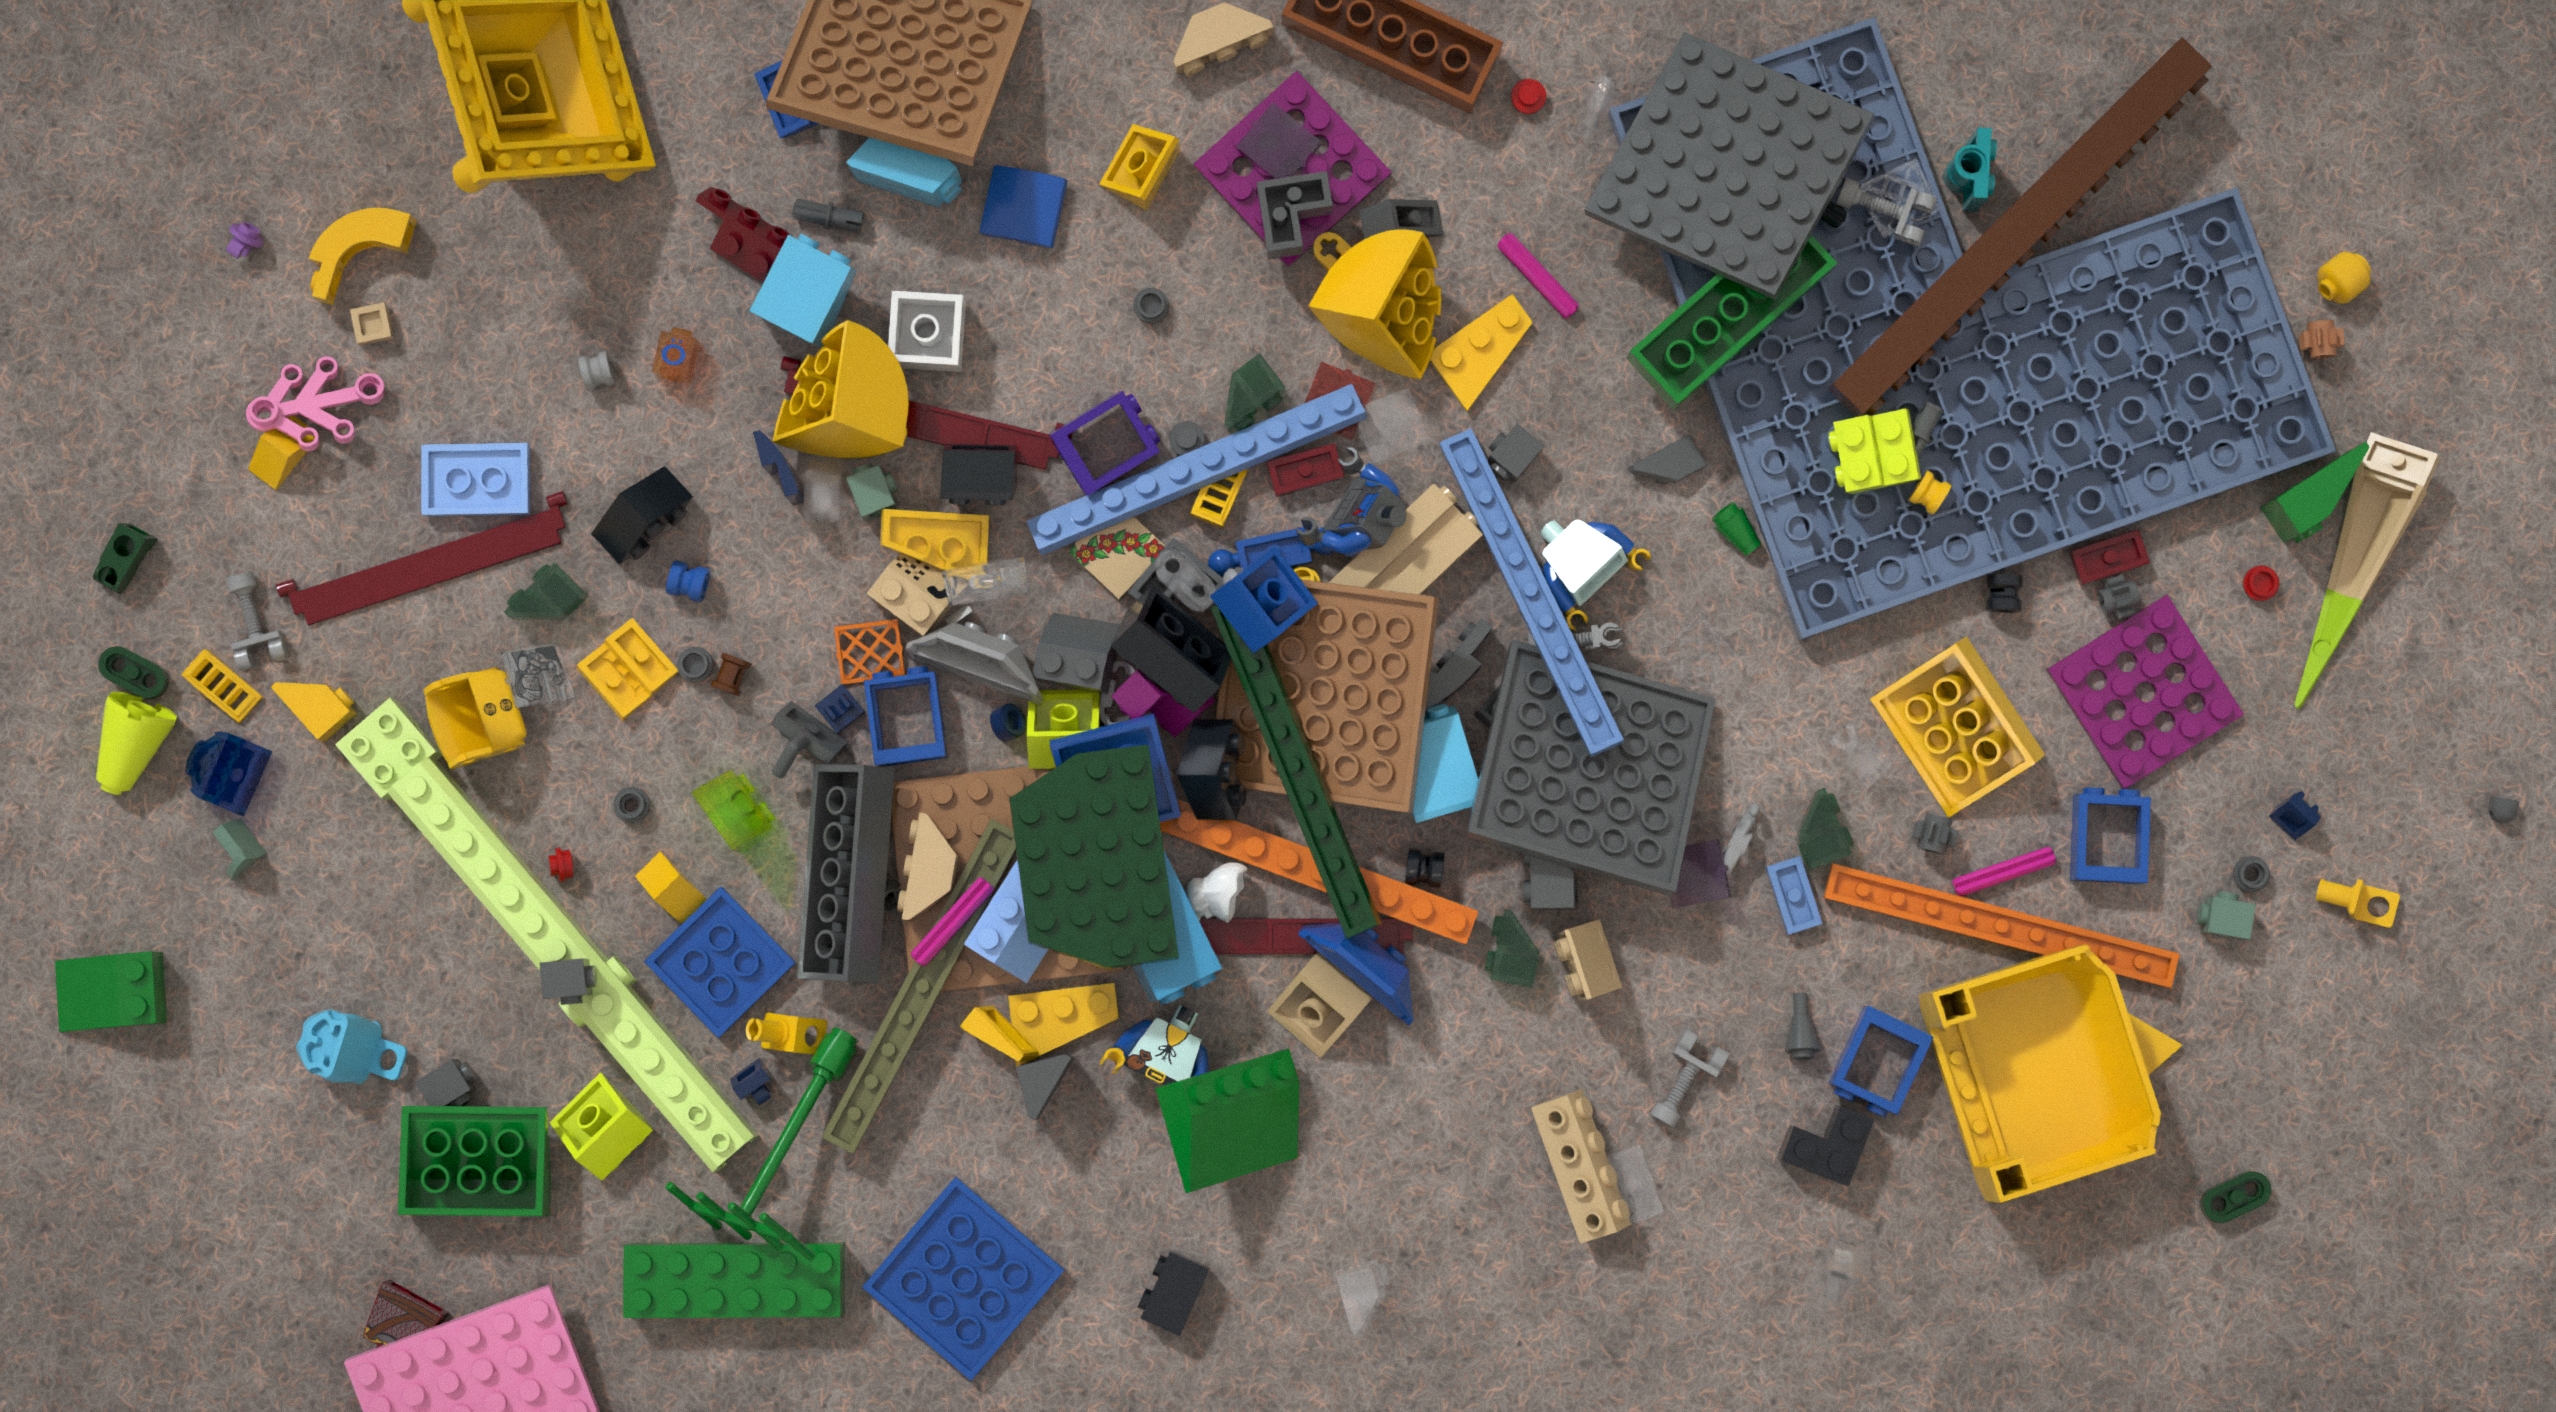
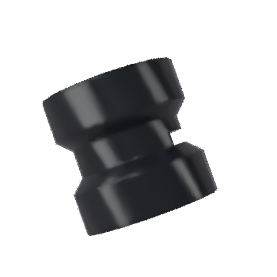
M1988 574L1987 587L1990 589V597L1986 599V611L2001 613L2022 612L2019 590L2023 587V576L2017 574Z
M1409 848L1405 884L1416 885L1419 882L1427 883L1429 887L1440 888L1445 853L1433 852L1429 855L1423 854L1418 849Z

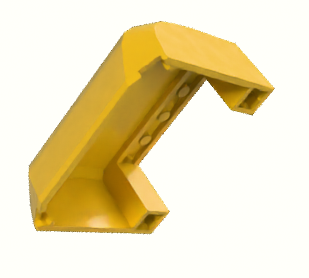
M2087 944L2033 958L1918 994L1923 1020L1928 1034L1933 1036L1931 1044L1976 1183L1985 1201L2002 1203L2134 1161L2156 1152L2154 1146L2161 1112L2115 973L2106 964L2101 962Z

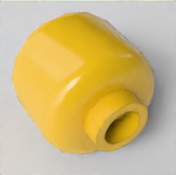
M2343 251L2336 254L2324 263L2317 272V288L2319 293L2326 300H2332L2339 304L2352 301L2370 285V265L2358 253Z

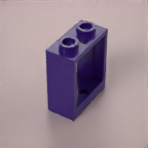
M1118 391L1048 434L1086 496L1160 452L1156 444L1161 441L1151 424L1149 423L1144 426L1137 414L1142 412V409L1132 393L1126 396L1124 391ZM1119 404L1145 446V449L1098 478L1093 479L1067 435Z

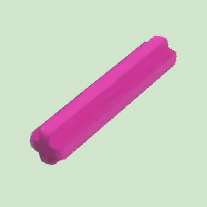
M1512 233L1506 234L1498 242L1499 250L1563 318L1571 317L1578 310L1579 304Z
M2045 847L1954 878L1952 885L1957 896H1964L2052 866L2056 863V858L2052 848Z
M978 878L911 952L912 958L920 965L926 966L994 890L993 886L984 878Z

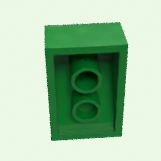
M2366 441L2347 451L2260 507L2283 543L2292 538L2298 543L2324 528L2321 521L2331 515L2370 448Z
M149 951L55 961L59 1032L167 1023L163 952Z

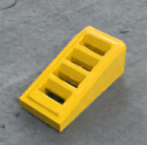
M1248 469L1239 472L1237 477L1232 475L1224 478V480L1234 483L1232 489L1217 483L1201 488L1191 510V517L1224 529ZM1209 489L1227 495L1226 502L1208 495ZM1204 501L1223 508L1221 514L1202 507Z
M203 649L181 674L188 682L238 723H241L263 698L258 691L208 649ZM209 663L214 665L201 680L197 677ZM222 672L225 676L212 690L208 686ZM234 682L236 684L235 688L223 700L220 695ZM245 691L248 696L236 709L232 708V703Z
M993 1005L975 1007L960 1025L964 1031L1018 1062L1034 1060L1039 1055L1038 1051Z

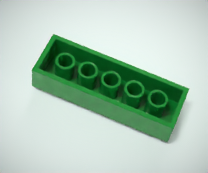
M1811 235L1776 300L1716 274L1633 347L1626 359L1674 411L1831 273L1837 262Z
M782 1242L784 1246L781 1250H776L769 1243L624 1245L623 1318L841 1317L845 1314V1242H801L815 1254V1258L812 1261L807 1260L787 1242Z

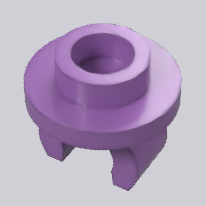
M243 221L241 224L233 223L229 231L235 237L228 244L226 251L237 259L241 255L246 257L252 247L260 248L264 243L263 238L260 236L261 231L248 222Z

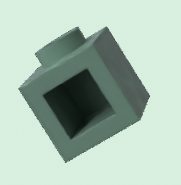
M872 463L859 466L852 470V476L846 478L861 517L865 522L881 516L882 509H898L892 493L898 491L890 471L884 473L880 465L873 467Z
M2217 891V897H2207L2206 902L2199 905L2197 924L2202 925L2200 933L2238 940H2250L2256 904L2238 901V894Z

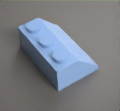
M1016 861L964 945L1025 983H1028L1049 949H1044L1028 942L1018 861Z

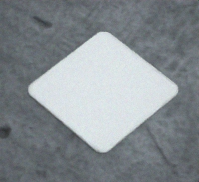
M967 604L946 618L945 621L948 625L953 622L956 623L971 613L972 609Z

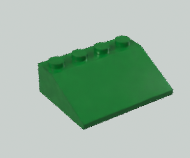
M1289 1048L1155 1088L1185 1193L1206 1188L1298 1157L1299 1080Z
M402 1106L398 1215L550 1217L551 1167L547 1107Z

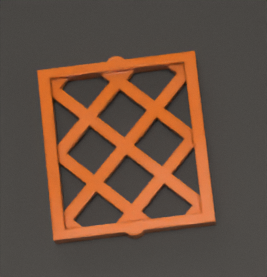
M898 619L834 626L837 647L836 657L839 662L841 684L872 680V674L879 672L883 666L893 671V676L905 675L903 645L901 644ZM887 625L881 634L871 628L873 626ZM891 627L896 632L897 642L895 645L884 638ZM863 628L856 636V638L848 631H846L849 629ZM866 631L877 638L870 648L859 641ZM841 634H844L852 641L846 651L841 649ZM880 641L891 649L884 659L873 651ZM856 644L866 651L859 662L849 655ZM894 652L899 655L900 667L898 670L887 662ZM870 655L880 662L873 673L863 666V663ZM845 658L855 665V668L849 675L844 673L843 660ZM859 669L869 676L853 678Z

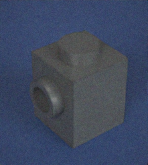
M1517 423L1507 436L1501 432L1488 447L1492 451L1488 459L1493 463L1491 469L1502 480L1507 481L1510 478L1516 482L1543 451L1544 445Z
M581 958L540 963L543 999L560 998L561 1005L583 1003L582 996L592 995V987L597 986L596 968L594 965L590 966L589 959Z
M451 1059L415 1082L429 1106H464L472 1100L469 1094L477 1090L473 1084L477 1080L474 1071L466 1061L461 1064L459 1059Z

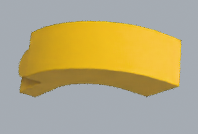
M388 208L361 209L336 220L320 235L309 256L312 262L321 266L319 271L316 270L311 279L310 289L313 291L312 296L319 302L333 305L346 264L356 253L364 249L384 247L407 254L417 220L411 214Z

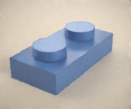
M1801 856L1765 867L1787 935L1823 924Z

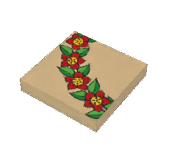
M1132 517L1077 540L1068 550V553L1120 600L1165 548V545L1135 517Z

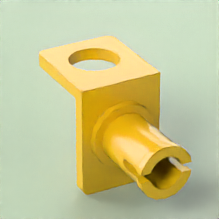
M2321 879L2316 894V901L2346 907L2352 919L2386 928L2393 926L2400 900L2398 893L2367 886L2361 879H2357L2353 887ZM2374 897L2385 898L2389 903V910L2382 917H2375L2368 911V903Z
M766 1013L764 1020L756 1018L749 1020L746 1026V1036L750 1041H761V1047L765 1049L814 1055L826 1034L827 1020ZM813 1026L816 1029L817 1038L813 1045L808 1046L805 1041V1034L807 1029Z

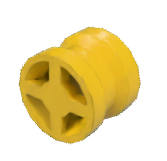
M1927 470L1922 476V480L1916 485L1908 501L1913 504H1922L1926 507L1928 513L1934 515L1952 485L1946 481L1939 482L1934 478V474Z

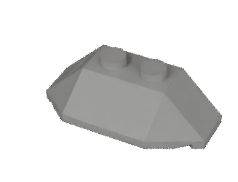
M953 622L908 642L906 645V652L915 661L1041 705L1043 702V696L1032 675L1027 660L1020 646L1017 645L1018 641L1008 635L998 634L997 637L986 634L984 628L974 623L966 622L963 626Z

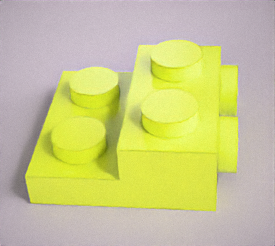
M1905 408L1873 416L1864 415L1833 422L1835 431L1829 432V441L1832 451L1839 452L1841 462L1840 466L1835 467V474L1839 487H1845L1847 493L1855 494L1922 480L1908 409Z

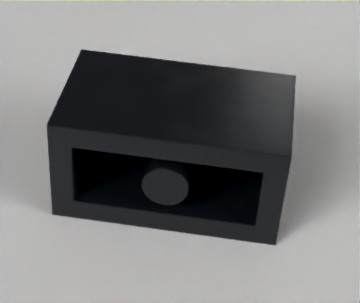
M1172 1250L1169 1252L1168 1257L1160 1255L1152 1275L1158 1277L1153 1291L1148 1288L1145 1289L1137 1307L1144 1310L1141 1319L1180 1336L1210 1268Z

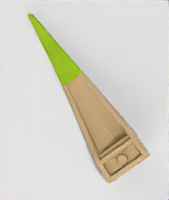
M2371 432L2367 440L2370 448L2354 475L2326 594L2294 703L2296 709L2301 708L2426 496L2427 487L2440 460L2438 454Z

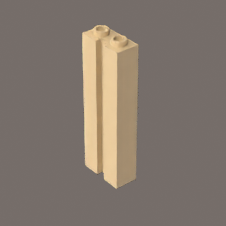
M1432 484L1406 509L1405 523L1401 527H1395L1384 546L1360 552L1328 583L1422 595L1482 538L1483 534L1479 531L1478 523L1473 514L1469 511L1462 514L1454 506L1458 500L1448 488L1443 486L1439 489L1435 484Z

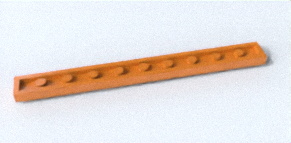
M1179 799L1177 800L1181 817L1160 822L1161 832L1327 893L1308 847L1235 820H1197L1190 804ZM1359 867L1378 913L1467 945L1479 911Z
M1834 863L1830 866L1823 899L2042 956L2087 944L2090 947L2089 949L2115 975L2165 988H2172L2180 953Z

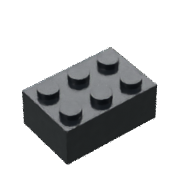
M1153 584L1126 611L1111 644V647L1116 650L1123 660L1131 662L1144 673L1149 681L1161 686L1178 704L1187 707L1193 713L1221 687L1231 662V657L1225 643Z

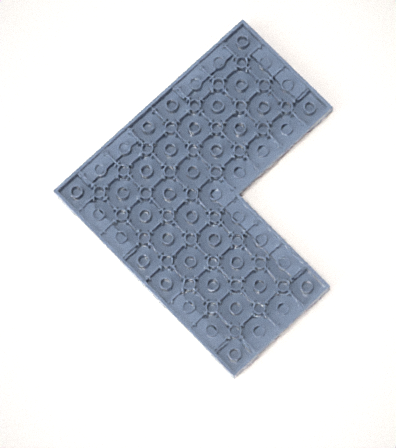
M1875 17L1751 60L1874 113L1875 120L1830 201L1835 204L1837 203L1846 178L1859 182V188L1862 192L1869 193V195L1872 194L1876 198L1879 197V199L1888 200L1889 203L1899 204V206L1905 205L1911 188L1937 198L1932 214L1911 207L1905 224L1925 231L1920 246L1910 245L1900 239L1893 238L1899 222L1896 217L1893 218V216L1886 215V213L1883 214L1882 212H1877L1876 209L1872 210L1859 204L1852 205L1850 209L1839 206L1846 210L1847 215L1838 228H1833L1820 219L1812 235L1837 262L1835 268L1705 383L1726 443L1729 442L1776 572L1775 578L1798 641L2336 452L2239 190L2235 187L2029 259L2021 268L2014 264L2006 272L2011 278L1996 293L1990 288L1981 297L1986 303L1972 317L1965 313L1957 321L1961 328L1946 342L1940 338L1932 346L1936 352L1921 367L1915 362L1906 371L1911 377L1896 392L1890 387L1881 396L1886 402L1873 414L1878 415L1906 408L1909 410L1911 424H1913L1923 405V401H1928L1944 410L1929 438L1932 440L1931 443H1926L1918 458L1921 478L1928 470L1934 474V478L1939 482L1946 481L1952 485L1934 515H1931L1922 504H1913L1908 501L1920 480L1855 494L1847 493L1845 487H1839L1837 483L1835 467L1840 466L1841 462L1839 452H1833L1831 449L1829 432L1835 431L1833 422L1855 418L1856 416L1828 389L1963 254ZM1648 96L1609 109L1607 116L1618 146L1621 145ZM1658 248L1679 307L1716 275L1714 272Z

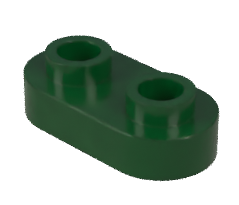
M119 646L110 647L99 658L98 666L104 678L140 697L156 699L162 696L168 688V674L161 666L126 648ZM118 659H123L125 661V668L117 672L114 664ZM150 675H154L156 678V684L152 688H148L145 684L146 678Z
M2255 1171L2240 1173L2207 1189L2200 1200L2201 1211L2207 1219L2213 1222L2225 1223L2264 1205L2271 1196V1184L2262 1173ZM2249 1182L2254 1183L2256 1186V1192L2252 1196H2248L2245 1192V1186ZM2218 1197L2224 1201V1207L2220 1211H2216L2212 1205L2214 1199Z

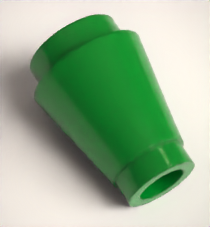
M1731 502L1712 517V521L1716 525L1714 529L1741 551L1744 556L1754 551L1761 544L1742 506L1738 508L1734 502Z

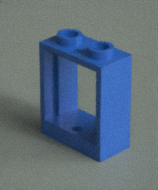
M928 666L907 669L908 675L893 676V671L877 672L872 674V680L864 681L873 758L876 767L948 758L938 675L935 671L929 672ZM928 684L936 743L884 750L877 691Z
M2083 788V794L2073 795L2070 881L2127 884L2148 883L2151 797H2140V790L2129 789L2118 790V796L2104 795V788ZM2088 804L2137 807L2135 868L2086 865Z
M1864 1006L1828 1084L1836 1087L1833 1093L1843 1099L1853 1102L1855 1097H1858L1868 1102L1866 1109L1886 1118L1888 1112L1898 1115L1933 1036L1873 1007ZM1869 1025L1916 1046L1891 1101L1844 1080Z

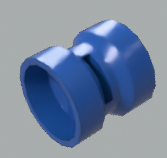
M674 560L667 579L666 594L677 597L683 594L687 595L692 601L702 603L710 580V569L698 566L689 570L686 562Z

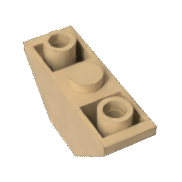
M1226 2L1192 15L1173 60L1176 74L1184 72L1186 76L1193 75L1205 68L1204 63L1217 58L1218 62H1224L1237 55L1236 50L1249 45L1250 49H1255L1265 45L1270 41L1269 36L1273 35L1271 20Z
M919 813V819H913L910 828L909 841H915L913 855H906L903 876L909 877L907 890L900 891L897 911L903 912L902 919L907 921L915 920L951 894L955 884L959 856L931 816L926 813Z

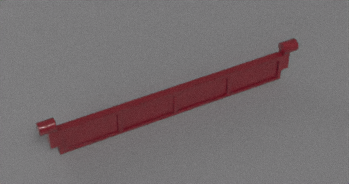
M784 356L781 362V370L789 371L784 392L792 395L799 382L794 379L801 366L802 361L799 359ZM908 400L907 437L944 446L946 444L1017 445L1018 464L1046 470L1049 457L1058 459L1059 452L1048 434ZM1057 422L1055 430L1064 424ZM1073 432L1067 435L1070 440H1072Z
M564 491L546 496L550 510L298 591L294 579L276 584V589L280 597L289 596L295 615L304 613L307 625H313L561 544L558 530L566 526L560 507L568 503Z
M1201 918L1199 922L1215 954H1316L1318 951L1298 935L1300 928L1305 925L1337 923L1339 920L1338 918H1232L1226 923L1218 918ZM1380 918L1382 924L1372 928L1380 935L1376 940L1386 949L1393 945L1404 954V940H1412V925L1395 918Z

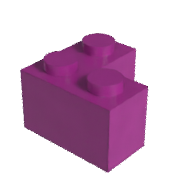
M1139 669L1111 695L1125 715L1134 719L1151 712L1158 719L1160 726L1170 732L1174 738L1188 729L1194 719H1199L1216 702L1210 697L1193 713L1187 707L1178 704L1161 686L1149 681Z

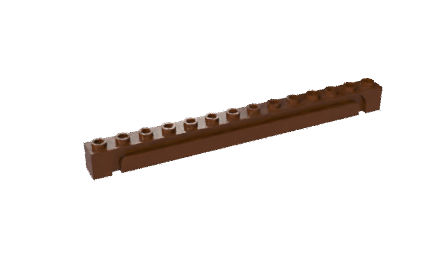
M2181 37L1828 390L1856 417L1862 416L1865 412L1872 416L1886 402L1881 396L1890 387L1896 392L1911 377L1906 371L1915 362L1921 367L1936 352L1932 346L1940 338L1946 342L1961 328L1957 321L1965 313L1972 317L1986 303L1981 297L1990 288L1996 293L2011 278L2006 272L2015 263L2021 268L2036 253L2031 247L2039 239L2046 243L2060 229L2056 222L2064 214L2071 218L2085 204L2081 197L2089 189L2095 194L2110 179L2105 173L2114 164L2120 169L2135 154L2131 148L2139 140L2145 144L2157 133L2159 128L2155 124L2163 116L2170 120L2184 106L2180 99L2188 91L2195 95L2209 81L2205 74L2213 66Z

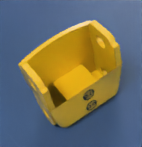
M499 667L446 677L429 684L423 689L426 698L427 714L434 738L450 769L471 765L489 757L511 752L525 746L526 727L520 709L516 707L509 677Z

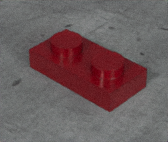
M1335 443L1267 461L1275 496L1279 497L1344 479Z
M2139 529L2069 552L2080 586L2150 563Z

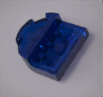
M215 732V736L206 741H198L188 756L185 772L191 777L193 788L190 790L199 799L244 817L272 751L230 733Z

